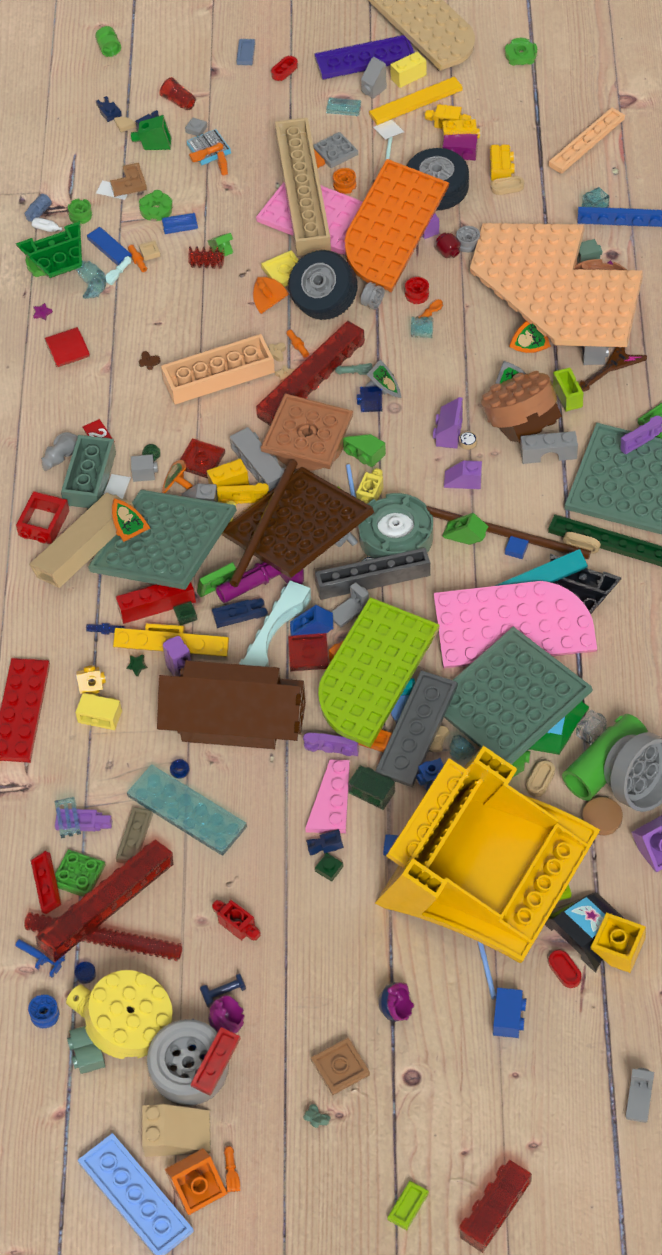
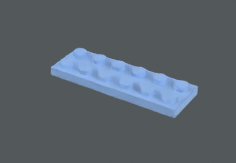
M113 1133L78 1159L80 1166L154 1255H166L194 1232L190 1224Z

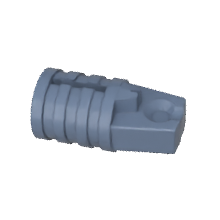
M40 194L30 204L25 212L27 221L32 222L34 218L40 217L52 205L51 199L46 194Z

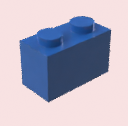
M497 988L493 1036L519 1038V1030L524 1031L525 1018H521V1011H526L527 998H522L523 990Z

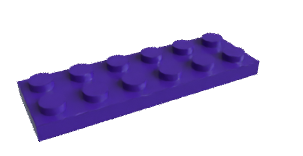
M404 35L314 53L323 80L365 71L373 57L384 62L386 66H390V64L415 52L411 42Z

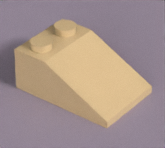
M166 1104L142 1105V1147L145 1157L187 1155L203 1148L207 1153H211L210 1110Z

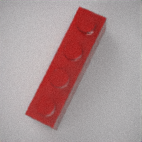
M191 582L185 590L156 584L116 596L123 624L196 603L194 588Z

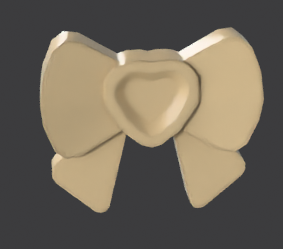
M439 727L430 751L441 752L443 750L442 745L445 737L450 734L447 727Z

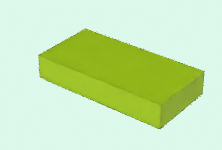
M409 1180L388 1215V1221L407 1231L426 1200L429 1191Z

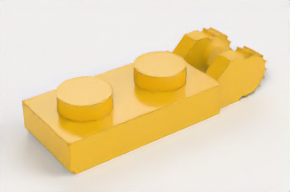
M257 483L255 486H217L218 502L227 503L228 501H233L236 504L255 503L269 491V486L266 483Z

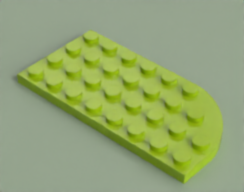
M370 597L320 680L319 704L325 720L332 729L345 738L371 748L439 631L440 624Z

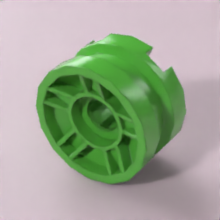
M74 199L71 201V204H68L69 218L73 223L80 221V224H85L90 221L92 211L88 200Z

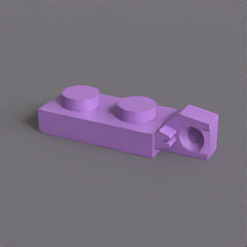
M57 809L55 829L65 831H100V829H112L113 821L111 815H103L97 812V810Z

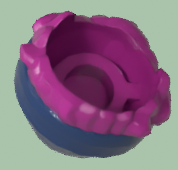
M404 982L389 983L379 995V1010L390 1021L408 1020L409 1016L412 1015L414 1004L411 1002L407 984Z

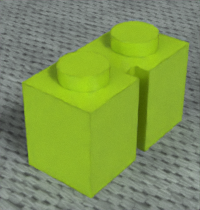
M571 368L553 372V388L565 411L583 407L584 393L578 381L576 382V377Z

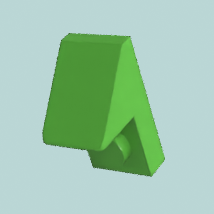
M231 233L207 240L217 258L233 253L230 240L233 239Z

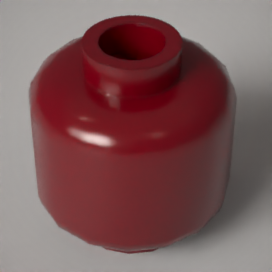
M442 233L436 239V249L444 258H455L460 253L461 242L452 233Z

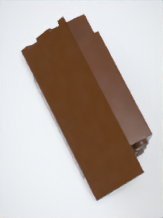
M186 660L184 668H181L180 676L159 675L157 729L178 731V734H181L182 742L275 749L277 739L298 741V735H301L306 706L304 680L281 679L280 668Z

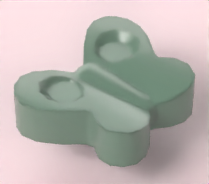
M311 1104L303 1116L304 1120L309 1121L315 1128H318L319 1125H328L331 1119L329 1115L320 1114L315 1104Z

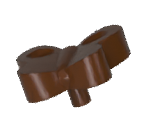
M143 351L141 354L142 359L139 360V366H146L148 370H153V366L161 362L160 356H150L147 351Z

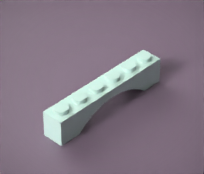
M289 581L288 585L283 587L281 597L278 601L274 602L271 614L266 616L264 626L261 630L257 631L255 641L249 645L247 655L244 659L240 660V665L269 667L267 653L273 636L287 621L304 613L311 601V588L293 581Z

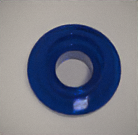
M182 759L173 761L170 766V773L173 777L181 779L189 774L190 768L186 761Z

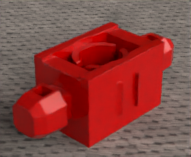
M216 900L212 904V909L218 917V923L241 941L246 936L254 941L261 936L260 930L255 926L254 917L234 901L230 900L226 904L221 900ZM231 917H232L233 920H234V919H240V920L242 921V923H241L240 921H237V922L231 921Z

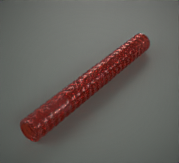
M29 912L25 918L24 927L27 931L31 929L32 932H35L37 930L38 933H50L51 936L56 934L57 937L62 935L63 938L68 937L71 940L74 938L75 941L80 939L81 942H85L86 940L87 943L93 942L94 945L99 943L100 946H103L105 944L106 947L111 946L114 949L118 947L119 950L124 948L125 951H136L138 954L143 952V955L148 953L149 956L155 955L157 958L161 956L162 959L167 957L168 960L174 959L176 962L182 954V944H175L173 941L171 943L168 940L163 942L162 939H150L149 936L144 938L143 935L138 937L137 934L132 935L129 932L126 934L125 931L119 933V930H115L114 932L113 929L107 930L105 927L101 929L100 926H97L95 928L94 925L89 926L86 923L82 925L81 922L76 924L75 921H64L62 918L58 920L57 917L52 919L51 916L46 917L43 914L39 916L38 913L33 915L32 912Z

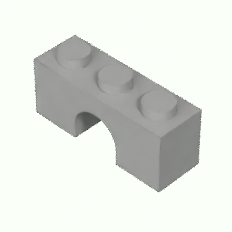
M576 431L521 436L520 451L522 464L541 462V457L550 452L557 453L559 461L577 459L578 443Z

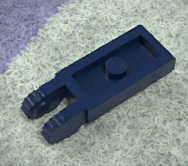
M262 598L245 600L214 608L212 614L216 627L221 628L267 616V609L260 608L265 604Z

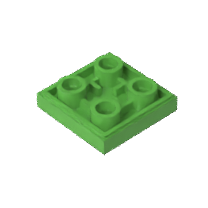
M68 849L55 874L58 889L89 899L106 865L105 862Z

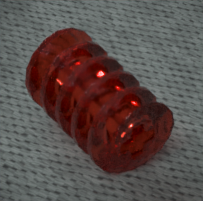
M189 246L188 261L192 268H195L196 264L198 268H202L203 264L206 269L209 268L210 264L213 269L216 268V265H218L219 269L223 268L225 259L224 247L222 252H220L219 247H216L215 252L210 247L207 252L205 246H203L202 251H199L198 246H196L195 251Z

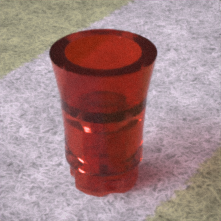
M174 77L165 80L160 88L161 97L185 110H191L196 102L195 96L180 85Z

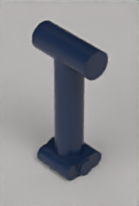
M241 974L236 975L237 980L209 990L207 985L201 986L200 991L206 1006L210 1007L213 1004V998L239 987L241 991L246 990Z

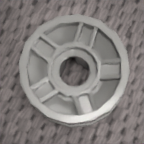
M463 226L457 230L456 238L461 242L459 250L467 253L475 251L477 241L480 238V232L477 228Z
M369 282L362 292L361 304L364 306L369 305L371 309L376 310L383 300L384 287L376 286L375 283Z

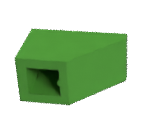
M371 434L350 436L343 439L344 451L371 468L386 455L385 442Z

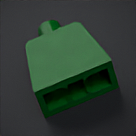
M164 115L141 121L138 131L131 132L132 142L141 141L145 150H171L172 137Z

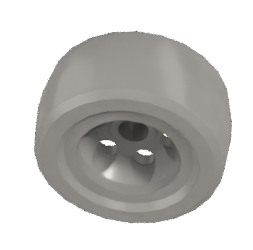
M184 1019L166 1025L155 1035L148 1049L147 1067L154 1087L163 1097L179 1105L192 1106L210 1100L221 1090L228 1076L229 1062L211 1096L191 1087V1082L202 1063L200 1057L207 1054L217 1035L214 1028L198 1020ZM190 1045H196V1049L194 1051H189L188 1047ZM175 1050L181 1051L178 1057L173 1056ZM191 1063L193 1067L187 1068V1064ZM170 1066H177V1070L175 1072L169 1070Z

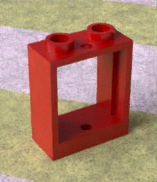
M33 491L16 524L18 536L24 539L36 540L40 543H53L69 513L68 501ZM35 509L55 513L48 529L28 524Z

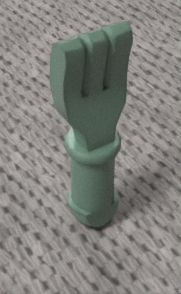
M372 363L359 364L357 366H338L335 372L339 375L345 373L354 374V372L360 375H367L373 367Z

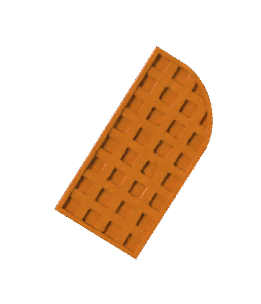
M386 159L345 236V253L348 263L362 280L367 283H375L376 286L380 285L387 291H393L446 193L449 182Z

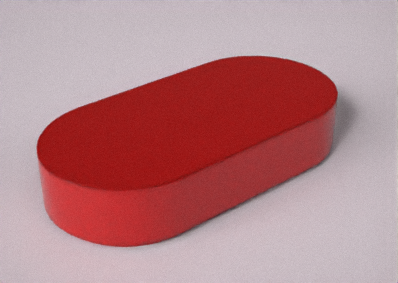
M553 951L549 955L548 964L554 974L567 988L579 986L582 974L576 964L565 951Z

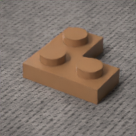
M139 163L122 166L125 178L110 180L114 197L147 190Z

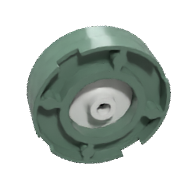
M402 493L386 494V498L378 501L373 499L368 503V505L373 507L374 513L358 525L360 546L367 556L376 559L426 548L428 553L434 536L433 516L427 510L425 503L414 496Z

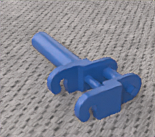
M20 939L15 944L17 948L38 959L35 965L36 969L39 970L40 965L43 966L47 962L54 965L49 974L51 978L54 977V973H58L62 967L61 963L65 961V954L59 955L55 953L54 948H51L45 954ZM51 956L57 958V961L50 960Z

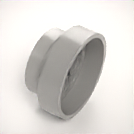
M651 732L627 735L621 738L611 748L604 766L605 780L611 787L615 798L620 803L636 811H650L662 804V737Z

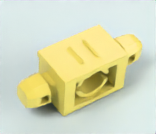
M376 468L371 474L365 473L356 492L357 499L366 504L373 499L378 501L384 488L381 469Z

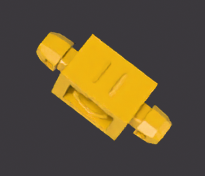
M437 104L436 111L427 110L425 112V119L434 120L435 128L443 129V121L471 119L470 115H462V107Z

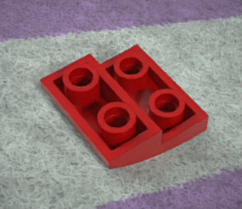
M78 327L44 338L56 368L90 357Z

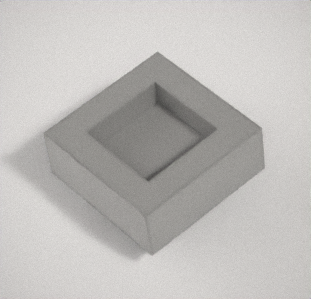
M192 117L185 127V132L194 136H200L208 127L207 122Z

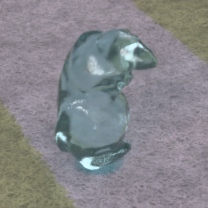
M89 260L87 262L82 261V267L76 269L83 281L88 284L83 298L99 297L106 287L105 273Z

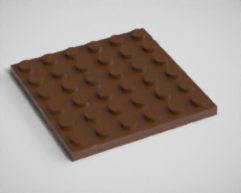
M301 467L293 473L254 556L289 578H292L374 513L373 507ZM276 487L228 523L222 536L246 550Z

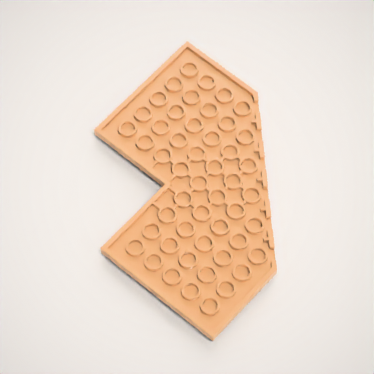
M482 224L480 238L477 241L470 265L471 274L479 277L485 286L492 288L494 293L502 300H506L513 310L519 311L526 321L530 324L533 323L540 333L551 339L553 344L560 346H628L643 278L642 271L575 269L584 234V224Z

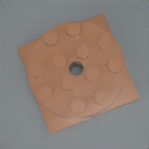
M284 394L262 443L261 452L275 455L286 466L291 459L297 461L296 470H299L301 467L309 471L321 468L331 469L333 462L340 456L343 450V439L352 420L353 411Z

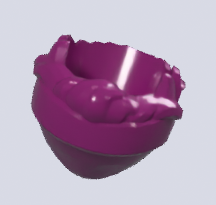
M224 995L216 999L210 1006L208 1015L209 1025L217 1033L220 1027L236 1034L244 1024V1009L238 1005L235 999L229 995Z

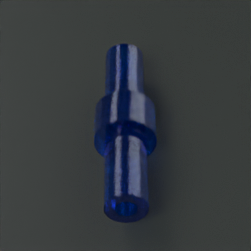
M110 623L86 625L87 632H101V634L107 635L115 633V628L125 629V626L110 625Z

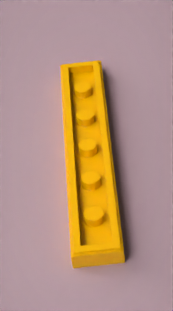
M454 76L370 110L369 116L376 125H379L463 90V86Z

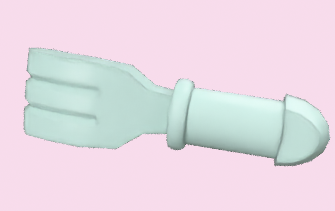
M125 257L116 266L115 270H111L104 277L103 281L113 285L119 278L120 273L131 264V257Z

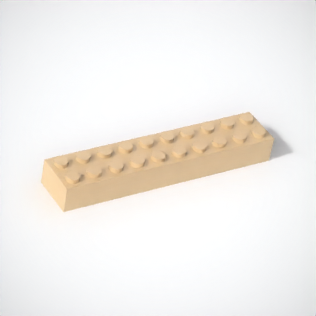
M308 117L275 121L276 139L297 256L307 255L316 250L331 251L330 233Z

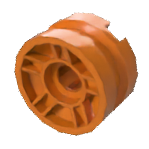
M341 168L334 172L333 186L335 191L349 194L352 193L353 189H356V173L352 169Z

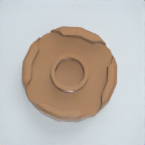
M594 798L587 802L583 808L582 820L600 829L598 835L613 834L622 824V809L616 801L610 798Z

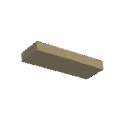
M132 808L116 856V862L136 866L152 819V811Z

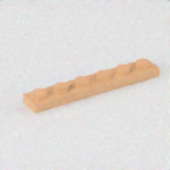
M610 108L549 161V167L562 174L625 119V115L614 108Z

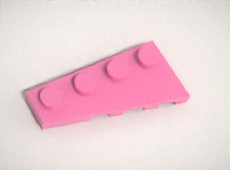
M329 760L305 828L306 832L328 833L339 829L340 833H346L350 760Z

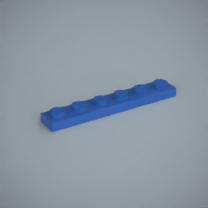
M578 207L577 224L662 227V210Z

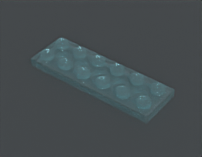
M152 764L127 792L129 798L222 856L247 828L246 822Z

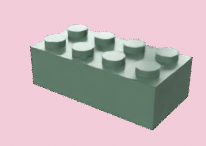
M78 435L61 490L62 499L68 501V506L90 508L103 496L116 455L114 439Z

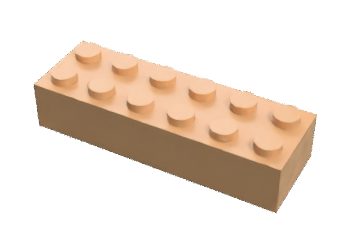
M262 334L161 366L163 381L174 405L275 373L274 359Z

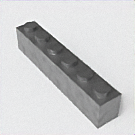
M426 548L315 572L316 587L320 600L350 594V586L355 582L360 587L368 590L431 576L430 560Z

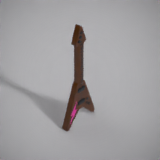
M616 347L607 365L586 381L581 380L579 385L583 392L588 391L592 384L610 371L646 361L647 355H628L625 353V347Z

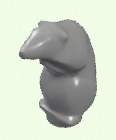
M69 432L58 435L54 440L53 446H48L45 456L41 458L43 470L48 471L53 466L62 463L64 456H71L78 436Z

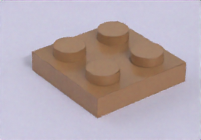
M349 1038L311 1057L313 1065L332 1096L370 1075V1071Z

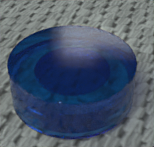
M81 962L76 966L75 976L77 981L87 984L95 979L96 970L92 963Z

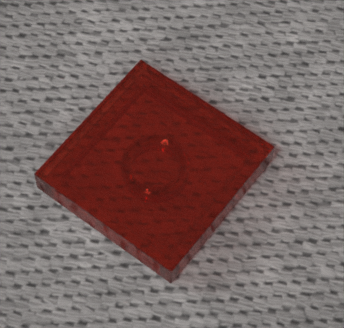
M192 438L180 460L185 461L186 472L208 479L207 470L218 467L225 455V449Z
M326 633L288 636L290 672L328 668Z

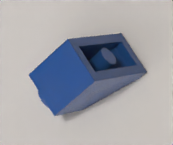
M318 605L313 606L290 621L291 638L293 639L322 637L333 630V613Z

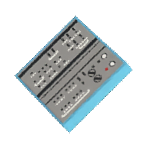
M216 129L186 141L192 153L204 150L206 147L209 148L217 143H222L224 147L221 151L224 152V155L231 154L230 147ZM221 151L206 155L204 159L199 161L200 164H208L218 159L217 153Z

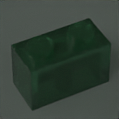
M360 765L348 782L349 794L384 810L395 793V782L388 776H382L373 769Z

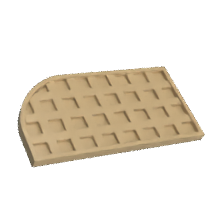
M368 0L440 71L461 64L472 54L475 44V34L472 27L444 0Z

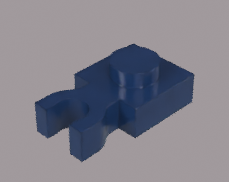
M107 96L104 97L105 102H100L99 99L96 100V105L107 122L122 116L121 110L114 102L109 103Z
M339 829L321 834L319 839L306 840L310 856L320 851L328 853L344 848Z

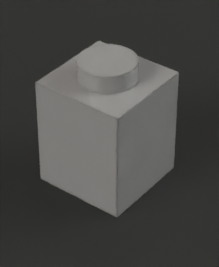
M153 455L131 456L133 482L155 480V473H158V463L154 462Z

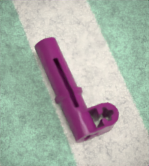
M265 562L261 564L256 563L253 568L245 571L238 587L231 586L230 580L216 586V593L221 602L225 604L261 584H268L269 580L279 575L287 584L289 581L303 584L304 568L295 576L289 578Z

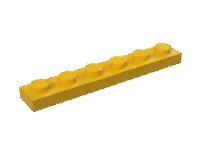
M115 628L113 647L164 652L163 643L169 638L180 636L190 650V654L228 657L229 637Z

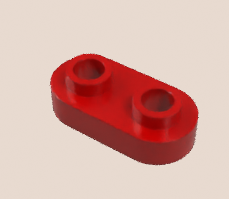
M294 56L284 57L272 67V78L277 81L286 79L298 68L297 58Z

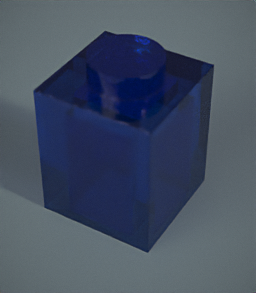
M378 386L360 387V394H357V405H361V412H382V389Z

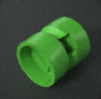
M110 26L98 29L95 38L102 54L106 57L117 55L121 50V44L115 30Z

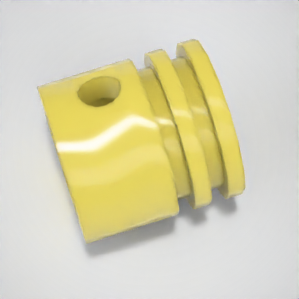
M80 984L70 992L66 1000V1004L84 1019V1007L91 991Z

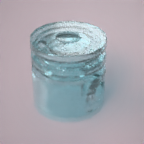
M412 316L411 337L432 338L434 318H419V316L415 318V316Z

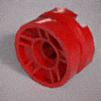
M413 277L407 280L405 283V297L407 301L413 304H421L428 300L429 283L426 279Z

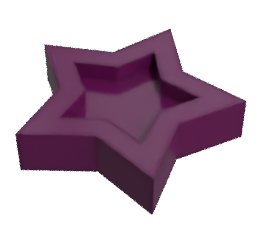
M45 303L41 306L33 307L35 311L34 319L42 318L46 321L47 316L53 313V310L47 308Z

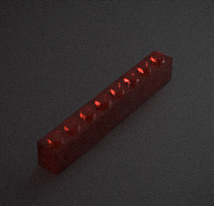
M350 321L344 323L256 406L257 418L271 426L284 394L306 399L313 390H316L324 380L329 378L338 366H341L347 358H350L354 351L363 346L365 342L364 330Z
M156 839L150 844L145 845L127 863L117 868L106 880H102L96 888L86 893L80 901L71 905L64 914L55 918L48 927L39 931L37 936H35L37 949L55 963L174 865L173 852Z

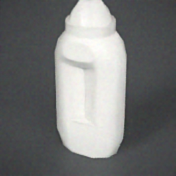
M36 217L32 221V227L47 232L62 231V227H59L54 221Z

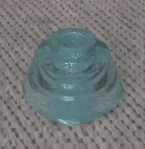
M461 735L453 736L449 746L452 757L456 760H465L474 755L475 748L467 739Z

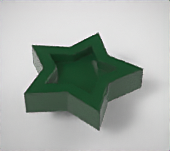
M142 654L138 657L130 655V664L126 669L133 670L135 675L139 676L143 669L148 668L144 663V655Z

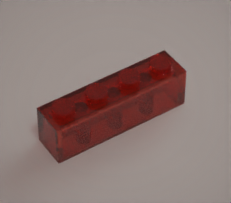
M510 1159L506 1165L502 1164L496 1173L497 1178L495 1181L488 1183L482 1200L478 1199L471 1210L473 1213L469 1218L465 1217L459 1226L460 1239L482 1253L532 1182V1173Z

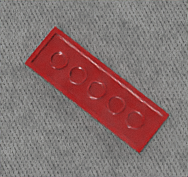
M11 658L0 710V761L31 763L50 668L49 660Z

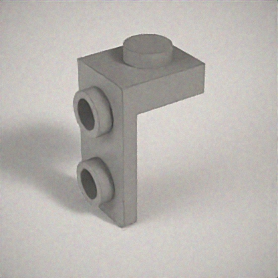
M356 582L350 586L351 598L332 611L333 622L340 628L359 615L369 600V593L366 588L360 587Z
M646 1068L632 1069L626 1111L627 1120L644 1123L648 1121L654 1072Z

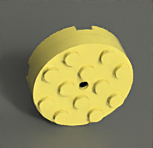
M121 970L110 973L94 986L85 1004L83 1013L86 1023L85 1030L94 1045L112 1057L124 1059V1057H137V1059L144 1057L148 1054L149 1046L155 1035L172 1021L170 998L165 989L155 979L144 973L133 970Z

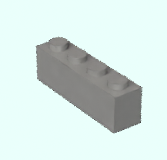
M248 427L230 436L231 449L239 459L241 458L243 464L259 483H266L269 486V493L278 485L285 468L280 467L274 455L271 456L269 453L261 452L262 443L259 441L258 435Z

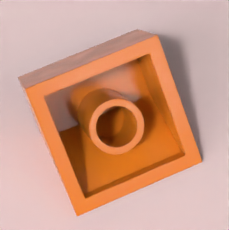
M204 1148L164 1169L188 1215L227 1195L211 1156Z

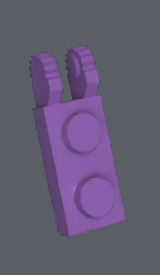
M656 415L650 418L648 423L621 437V451L624 454H628L662 432V417Z
M311 732L303 736L304 747L308 751L322 750L326 753L334 752L345 756H358L359 743L342 736Z

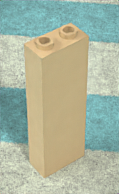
M106 492L29 564L36 577L60 588L117 535L112 518L113 499L116 498L124 501L132 507L134 505L129 500L121 499L117 495Z

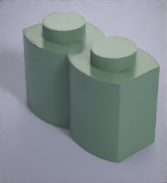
M86 1026L69 1030L71 1037L67 1038L69 1049L75 1051V1056H72L74 1068H79L80 1074L106 1067L102 1051L89 1038L85 1030Z

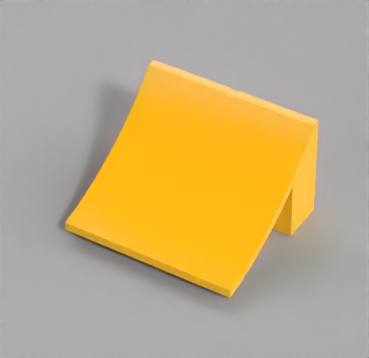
M483 746L464 768L450 758L445 762L386 857L399 866L375 904L385 909L408 914L446 927L521 963L600 829L554 806L516 791L508 784L517 768Z

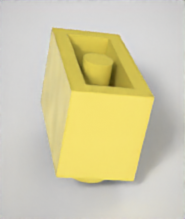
M415 52L390 64L391 80L401 88L426 76V60L418 52Z
M85 693L82 694L76 709L78 723L110 730L116 729L122 713L119 700Z

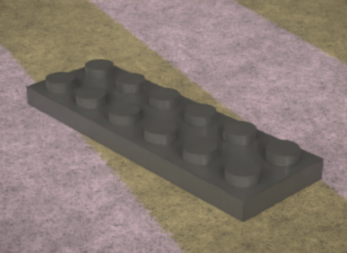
M421 670L376 768V775L413 788L417 779L416 775H418V766L424 763L458 687L456 681Z

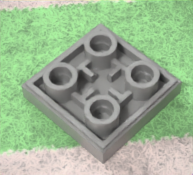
M341 132L335 133L313 145L315 151L325 160V163L330 168L358 155V150Z

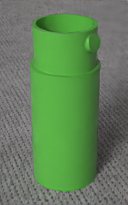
M630 714L619 716L615 720L616 723L608 727L562 773L565 785L574 795L582 800H591L607 783L604 776V766L606 758L615 743L627 735H639L648 732L645 725L635 716Z

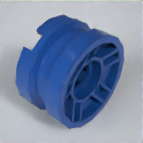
M42 994L33 998L29 1003L28 1012L32 1023L36 1027L46 1029L57 1023L60 1013L57 1002L53 997Z

